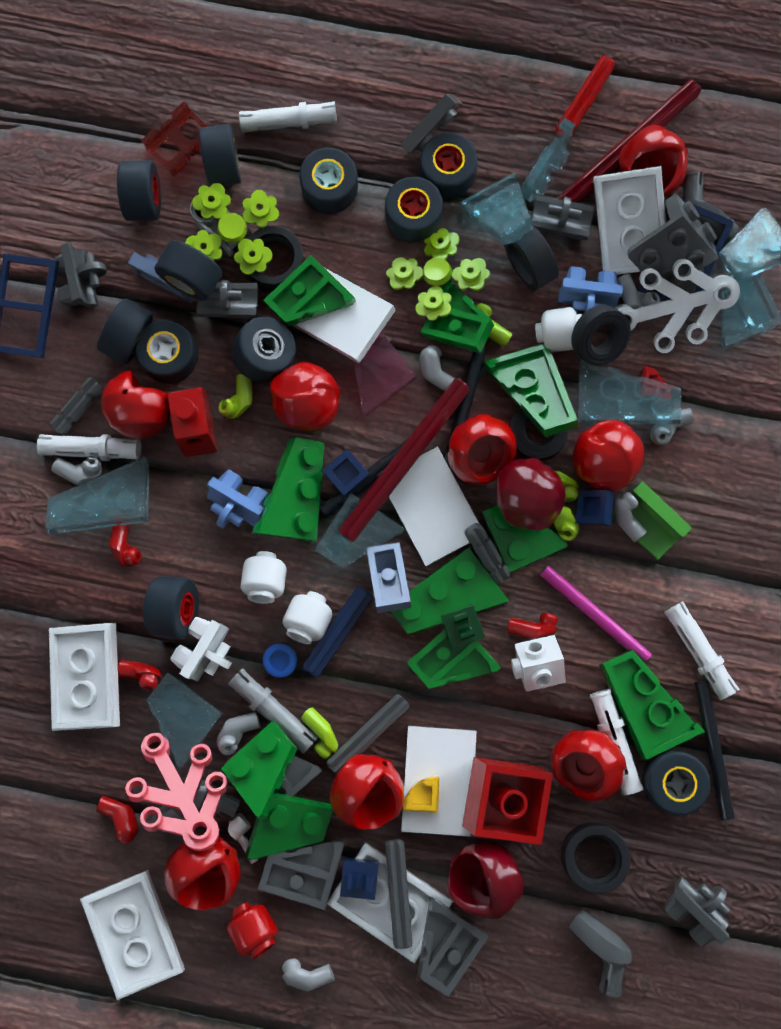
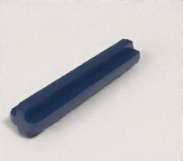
M358 586L350 595L326 630L324 636L303 663L304 670L315 677L321 675L373 599V596L368 591Z

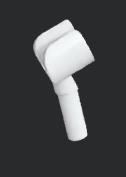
M238 813L229 821L228 832L233 839L238 840L246 854L249 841L244 834L252 826L243 814ZM257 858V859H253V860H251V859H248V860H249V862H250L251 864H253V863H255L256 861H258V858Z

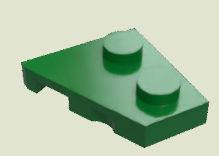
M312 255L263 300L288 327L351 306L356 302L355 297Z
M449 279L443 285L442 290L443 293H449L452 297L449 303L452 308L451 313L446 317H438L436 321L426 319L420 333L428 340L481 353L494 324L490 317L479 309Z
M498 505L481 512L486 527L509 573L568 547L566 541L549 528L541 531H532L512 526L504 520Z
M445 630L407 662L408 666L428 689L497 672L501 669L477 640L452 649Z
M274 721L268 724L221 768L256 817L262 821L267 818L270 812L267 810V806L275 789H280L285 778V770L291 764L298 749L282 728Z
M274 792L267 806V810L270 811L264 821L256 818L246 849L247 859L253 860L323 842L333 812L331 804Z

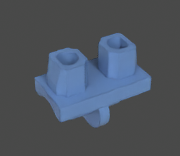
M569 267L567 276L563 278L558 294V303L572 304L574 310L583 311V314L590 308L598 305H608L614 308L617 306L619 297L622 296L623 285H618L616 272L601 271L598 273L597 282L585 281V269Z
M227 470L218 480L212 477L207 484L209 488L207 499L214 502L210 510L219 515L216 525L223 529L231 522L240 527L243 521H246L255 526L260 521L265 509L263 503L268 492L254 486L247 497L237 491L241 487L243 479L231 470Z

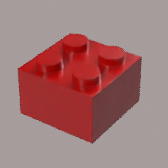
M473 757L462 827L477 837L542 845L553 774L538 766Z

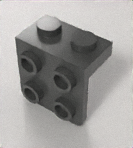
M676 193L665 200L670 220L631 246L627 251L628 258L641 272L647 268H653L659 272L662 278L674 285L682 282L674 276L672 271L673 265L677 260L687 259L694 265V268L701 270L718 259L713 242L717 239L714 230L709 223L705 222L702 224L698 220L699 214L690 201L684 203ZM682 264L678 268L679 275H686L689 271L688 264ZM654 273L646 275V278L652 284L656 281Z

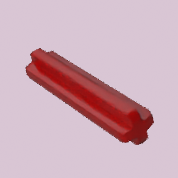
M605 55L600 57L557 124L555 134L558 137H561L563 140L571 138L614 70L615 61L613 59H609Z

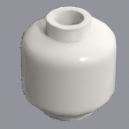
M572 307L546 310L542 314L541 323L535 324L537 342H544V346L550 349L552 353L573 350L571 344L572 331L582 314H577Z
M268 551L257 552L256 556L246 559L243 565L240 587L243 593L248 595V600L255 603L269 604L273 603L275 598L280 597L285 588L286 565L276 558V554Z
M309 591L307 595L299 594L294 596L282 621L287 629L286 634L293 640L303 644H311L312 641L320 640L324 636L333 615L331 608L325 603L326 598L313 591Z

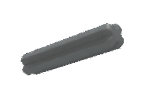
M396 694L327 760L328 767L335 774H338L350 758L364 752L409 708V703L400 694Z
M395 839L386 841L385 844L393 946L396 949H406L412 947V931L405 848L403 840Z

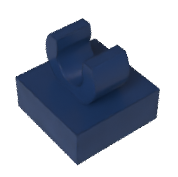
M348 449L322 470L323 474L344 498L370 476L369 472Z
M579 490L575 523L585 526H611L614 492L609 490Z
M344 858L340 896L375 900L379 861Z

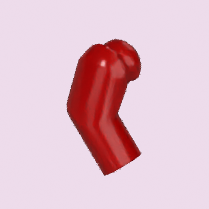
M115 518L109 539V548L120 565L125 567L138 565L142 558L141 551L136 547L131 548L127 541L131 522L124 518Z
M542 613L540 615V622L535 623L512 617L508 624V634L528 639L552 636L558 629L556 628L558 618L556 615Z
M119 661L117 668L118 677L138 679L140 687L144 690L152 691L157 688L158 681L161 680L159 669L143 662Z
M102 796L96 812L113 818L116 830L115 836L120 843L132 842L138 832V823L133 808L117 800Z

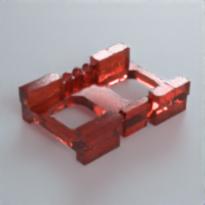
M185 101L170 113L172 119H168L160 126L159 131L154 128L141 139L145 149L172 176H175L187 165L186 161L191 160V156L194 157L195 152L199 153L200 151L199 135L195 139L189 140L180 131V127L189 119L195 120L202 128L208 127L190 110L189 105ZM166 140L172 141L180 149L179 153L170 161H165L156 152L157 148Z

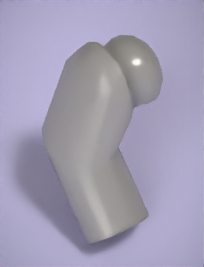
M631 274L617 278L618 285H623L621 297L624 304L637 309L660 302L659 295L653 291L647 293L637 291Z
M429 345L421 351L419 358L422 375L427 381L445 391L456 378L441 370L440 356L442 352L440 348L435 345Z
M691 408L661 414L651 429V440L657 445H666L670 442L677 427L694 424Z
M93 456L87 457V461H83L76 466L59 457L53 463L51 471L75 485H81L97 479L102 472L100 460Z
M626 492L621 498L617 497L614 502L616 521L631 540L636 542L647 531L631 512L638 506V501L630 492Z
M257 711L225 721L217 737V746L223 755H231L237 750L244 732L261 728Z
M293 958L285 961L282 965L284 972L282 977L285 983L303 991H311L335 981L330 964L308 971L301 968V963L298 959Z

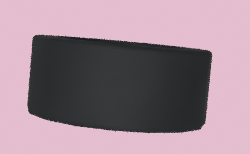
M525 224L504 238V247L508 259L518 277L530 290L537 291L558 278L559 269L552 249L540 231L533 225Z
M268 226L260 228L248 237L252 242L255 239H261L264 245L271 243L284 244L292 253V265L282 275L269 277L257 271L247 275L252 283H257L258 288L262 291L273 292L305 261L301 243L292 232L283 227Z
M588 822L576 826L567 834L562 844L561 862L565 873L577 887L588 893L603 894L615 890L624 882L630 870L631 856L626 842L615 830L602 823ZM590 837H602L613 846L616 854L615 865L612 871L605 877L598 879L583 875L575 862V852L578 845Z

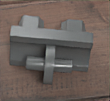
M537 195L531 225L542 233H551L587 241L595 206L571 202V198L568 197L560 200Z
M69 242L60 245L62 254L51 259L59 262L57 276L61 278L67 277L68 281L67 285L59 287L57 290L59 302L67 306L80 304L89 308L98 306L95 288L100 286L99 278L107 273L106 265L101 262H95L93 254H88V251L85 249H76Z
M228 280L218 282L208 300H198L197 316L257 318L258 284L230 283Z
M681 876L675 882L674 893L665 903V911L677 922H680L691 913L697 921L689 927V933L701 947L715 939L723 944L730 938L726 932L728 921L723 917L730 911V908L723 903L727 895L726 890L722 886H716L710 890L704 883L700 884L696 890Z

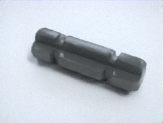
M87 378L81 385L83 389L80 392L77 390L61 409L62 414L60 416L57 414L50 422L51 428L60 435H66L73 427L71 423L73 421L77 422L92 405L93 402L91 400L93 397L97 399L104 388L95 379Z
M474 523L466 528L465 536L472 543L474 551L484 567L487 568V572L495 583H502L510 576L509 570L503 564V560L492 541L488 539L483 526L479 523Z

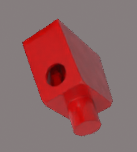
M200 387L168 393L174 438L185 457L218 452L208 391ZM190 439H201L200 441L190 442Z

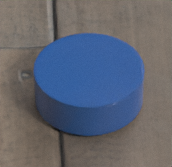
M281 643L270 646L263 656L265 670L271 676L277 678L292 674L298 662L294 649L289 645Z

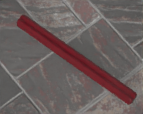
M693 79L688 80L558 196L557 199L563 200L564 197L571 198V202L580 203L594 190V176L612 174L620 167L619 157L623 147L639 131L650 125L665 127L699 96L702 90L701 86Z
M459 378L451 382L340 526L338 532L343 538L350 542L357 539L469 393L470 389L467 383Z

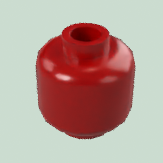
M245 902L230 913L233 919L228 923L226 933L240 956H251L252 960L276 945L274 939L278 935L279 930L263 904L250 906L249 902Z

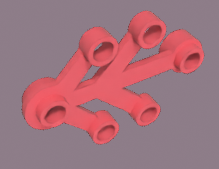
M161 733L149 734L141 743L143 756L146 761L158 766L170 791L147 786L144 779L137 777L129 780L126 784L127 796L132 802L147 801L179 809L185 820L165 817L159 808L151 806L144 809L140 815L143 828L149 832L160 830L183 836L185 844L195 851L209 849L216 843L219 836L218 824L213 818L221 795L228 789L226 776L221 772H213L207 776L205 784L208 793L199 813L193 802L205 768L212 762L210 748L205 744H198L191 749L190 757L192 764L183 784L169 758L171 748L167 737ZM154 742L161 743L158 748H149V745ZM198 753H207L206 758L203 760L195 758ZM220 780L223 782L219 788L211 787L213 781ZM134 787H143V790L139 794L131 793ZM150 815L158 816L157 821L152 824L146 823V819ZM203 826L207 828L206 832L201 836L194 834L195 829Z

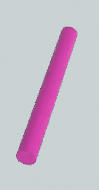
M548 565L540 574L542 578L628 651L633 650L644 663L651 657L652 653L554 569Z

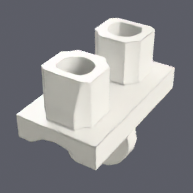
M195 617L188 628V633L199 639L195 649L192 651L180 644L170 658L181 669L179 674L187 679L191 678L199 681L204 671L213 676L219 665L229 669L232 662L224 657L231 646L223 642L229 628L214 620L210 622Z

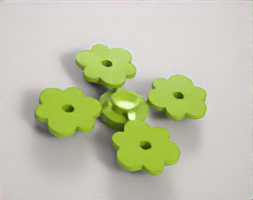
M214 183L210 187L202 185L198 190L199 195H196L192 200L193 207L197 211H201V216L204 219H210L212 216L220 219L217 227L219 235H209L206 230H200L197 236L188 237L185 243L198 249L214 261L222 257V251L219 249L222 246V239L229 243L239 242V251L235 253L234 260L240 264L241 272L245 275H251L255 271L259 273L266 270V263L272 260V251L268 247H264V242L261 239H255L252 242L249 239L243 238L247 233L246 223H256L259 228H265L268 222L277 221L279 211L275 207L277 205L276 198L273 196L267 197L266 193L262 190L254 191L251 198H246L243 201L245 211L242 218L236 213H227L226 207L230 205L231 198L225 194L223 185L220 183Z
M445 228L439 229L437 233H433L429 238L424 239L426 244L424 252L427 256L433 257L427 261L424 269L418 266L416 259L406 260L399 257L392 262V268L386 271V275L390 279V286L394 290H400L404 287L412 289L415 286V282L423 277L428 284L433 286L427 293L422 292L418 295L419 303L415 307L417 315L421 317L427 316L429 321H436L438 317H446L452 311L449 304L452 300L451 295L443 293L442 288L439 287L447 283L451 276L458 282L461 290L470 288L472 291L481 290L484 287V281L490 278V271L486 269V262L481 258H476L472 261L464 259L460 263L461 267L455 268L452 272V268L446 259L448 256L457 254L456 246L459 244L460 238L457 233H448V230Z

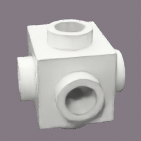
M555 635L515 644L516 658L511 659L512 670L515 679H522L526 692L566 683L564 658Z

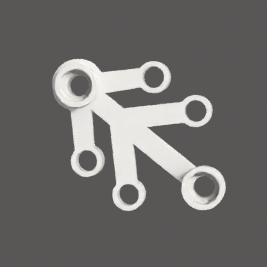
M679 259L672 268L674 276L681 281L690 280L704 290L690 294L662 278L657 270L647 268L640 274L639 280L641 285L647 290L655 289L671 299L633 309L627 304H621L615 308L624 315L630 316V331L639 322L673 313L662 332L657 333L653 339V344L659 352L668 353L674 348V337L693 308L705 304L706 306L696 323H692L687 327L686 337L693 344H701L707 339V328L720 309H727L737 302L740 295L738 282L727 275L711 278L694 268V265L689 260ZM682 264H688L689 271L686 275L678 274V268ZM654 273L656 281L650 285L645 284L644 279L646 275ZM723 287H727L729 289L728 295L725 298H719L718 291ZM694 329H702V334L699 338H691V333ZM668 337L670 339L666 347H659L658 342L661 338Z

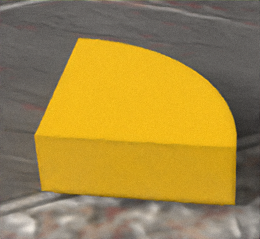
M439 776L427 777L417 782L405 797L403 811L438 813Z

